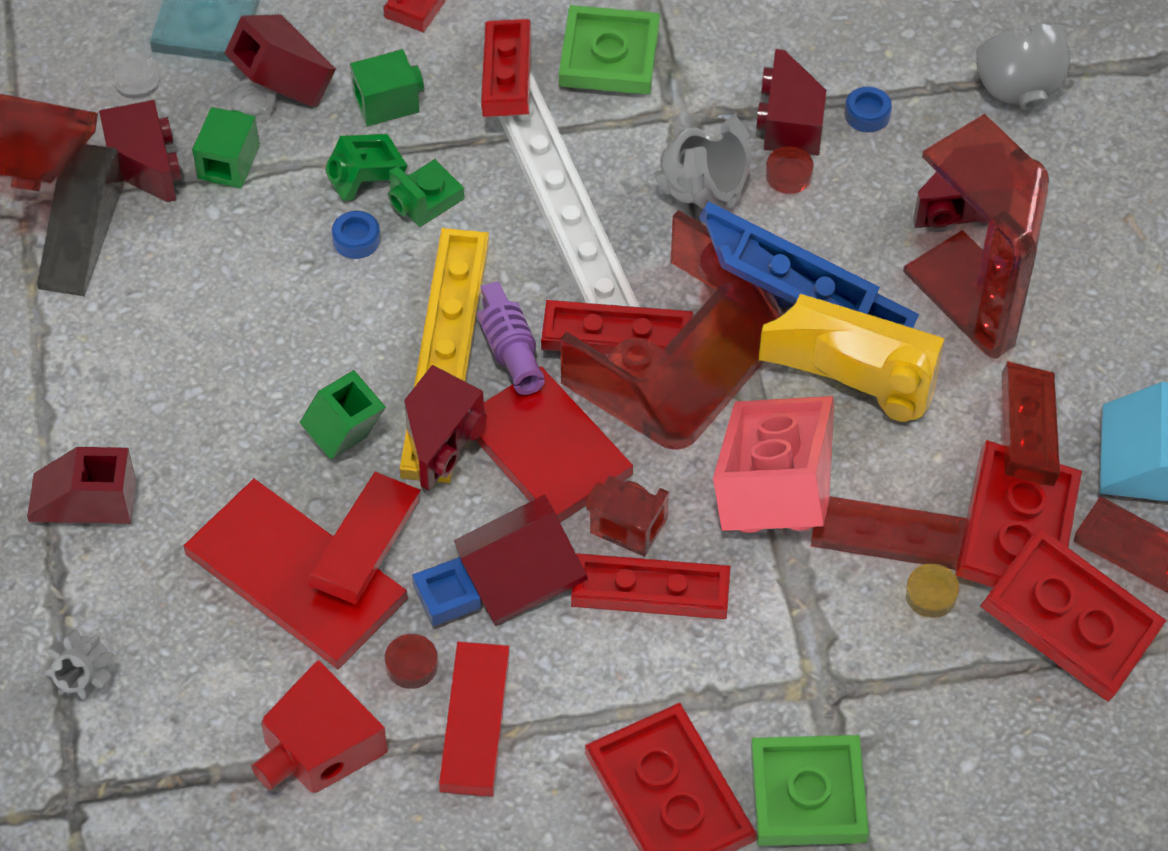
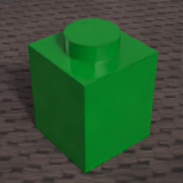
M403 49L350 63L353 95L366 127L420 113L418 93L425 91L422 74L418 65L410 66Z
M210 107L192 148L197 179L242 189L260 147L256 116L248 115L238 110Z
M352 370L319 390L299 423L332 460L367 438L386 406L357 372Z

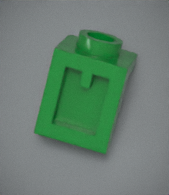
M388 134L343 135L339 137L327 161L325 172L343 201H351L354 199L361 182L389 180V171L398 166L405 173L408 165Z
M433 159L408 176L398 166L389 171L390 191L388 192V197L392 206L400 215L404 216L407 214L419 227L427 224L465 199L464 187L436 159Z

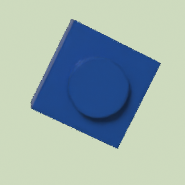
M460 557L412 575L415 591L433 627L481 609L480 596Z

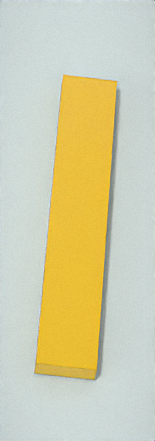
M441 228L414 387L431 365L467 382L477 312L481 297V286L483 285L489 248V232ZM406 428L399 469L400 478L419 480ZM452 472L445 478L441 476L437 482L450 483Z

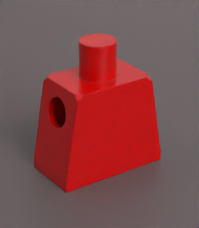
M318 660L263 717L261 726L264 741L270 751L251 764V768L258 780L270 791L293 774L309 792L317 793L386 754L388 749L385 727Z

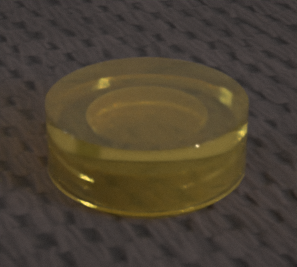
M921 565L913 570L908 578L905 592L907 603L919 615L929 618L942 617L952 611L956 605L959 582L954 573L942 565Z

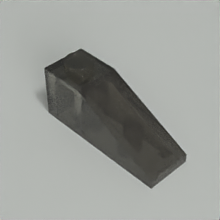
M70 141L56 180L37 280L38 289L85 297L124 186L117 148Z

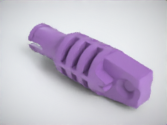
M498 281L482 285L481 293L483 295L482 305L484 310L478 311L477 317L495 360L507 367L516 392L523 395L537 392L545 382L544 375L535 360L536 342L518 301H509Z

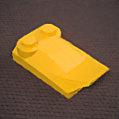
M800 294L796 304L784 315L763 325L759 360L828 377L864 393L876 396L878 404L887 416L896 421L906 422L922 417L930 407L935 392L945 338Z

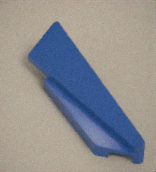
M709 201L699 216L700 220L706 224L722 269L793 304H796L799 295L803 294L910 328L914 327L919 317L918 313L878 294L879 286Z

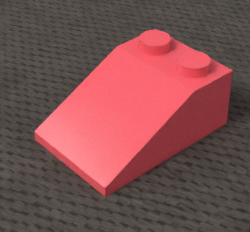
M833 396L734 402L713 475L722 531L739 530L743 533H755L762 529L776 528L804 531L813 527L824 526L830 498L834 422Z

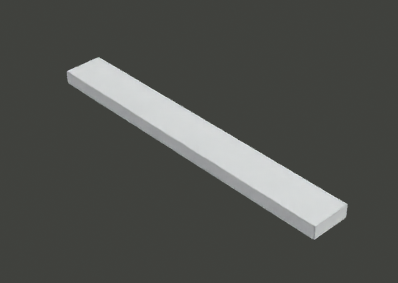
M531 72L529 114L498 116L577 294L582 303L640 307ZM605 355L615 378L662 364V359Z

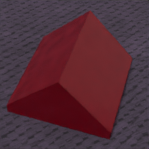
M545 494L453 540L460 559L495 626L588 580Z

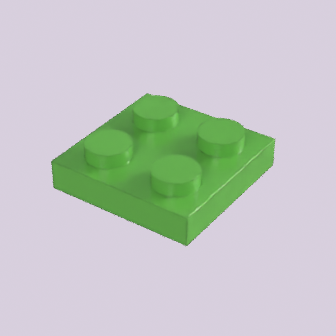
M569 5L559 68V86L650 95L660 13Z
M860 735L752 738L751 761L757 846L867 843L869 830Z

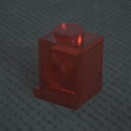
M609 475L604 484L598 482L594 486L586 504V510L590 512V533L646 557L668 519L669 491L659 488L657 494L654 495L636 482H624Z

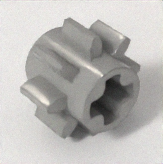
M73 629L64 638V642L57 640L46 651L55 661L44 674L45 676L52 677L54 683L59 687L58 693L61 695L65 692H78L82 700L86 699L94 691L95 686L102 688L112 677L103 668L114 657V653L106 651L104 645L100 642L99 634H95L93 637H81L78 630Z

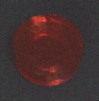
M793 146L780 147L774 150L767 159V182L779 192L797 193L803 191L812 181L813 160L801 148Z
M405 634L394 639L388 645L385 652L386 672L390 680L397 686L406 689L420 688L431 682L438 670V655L434 644L428 638L419 634Z

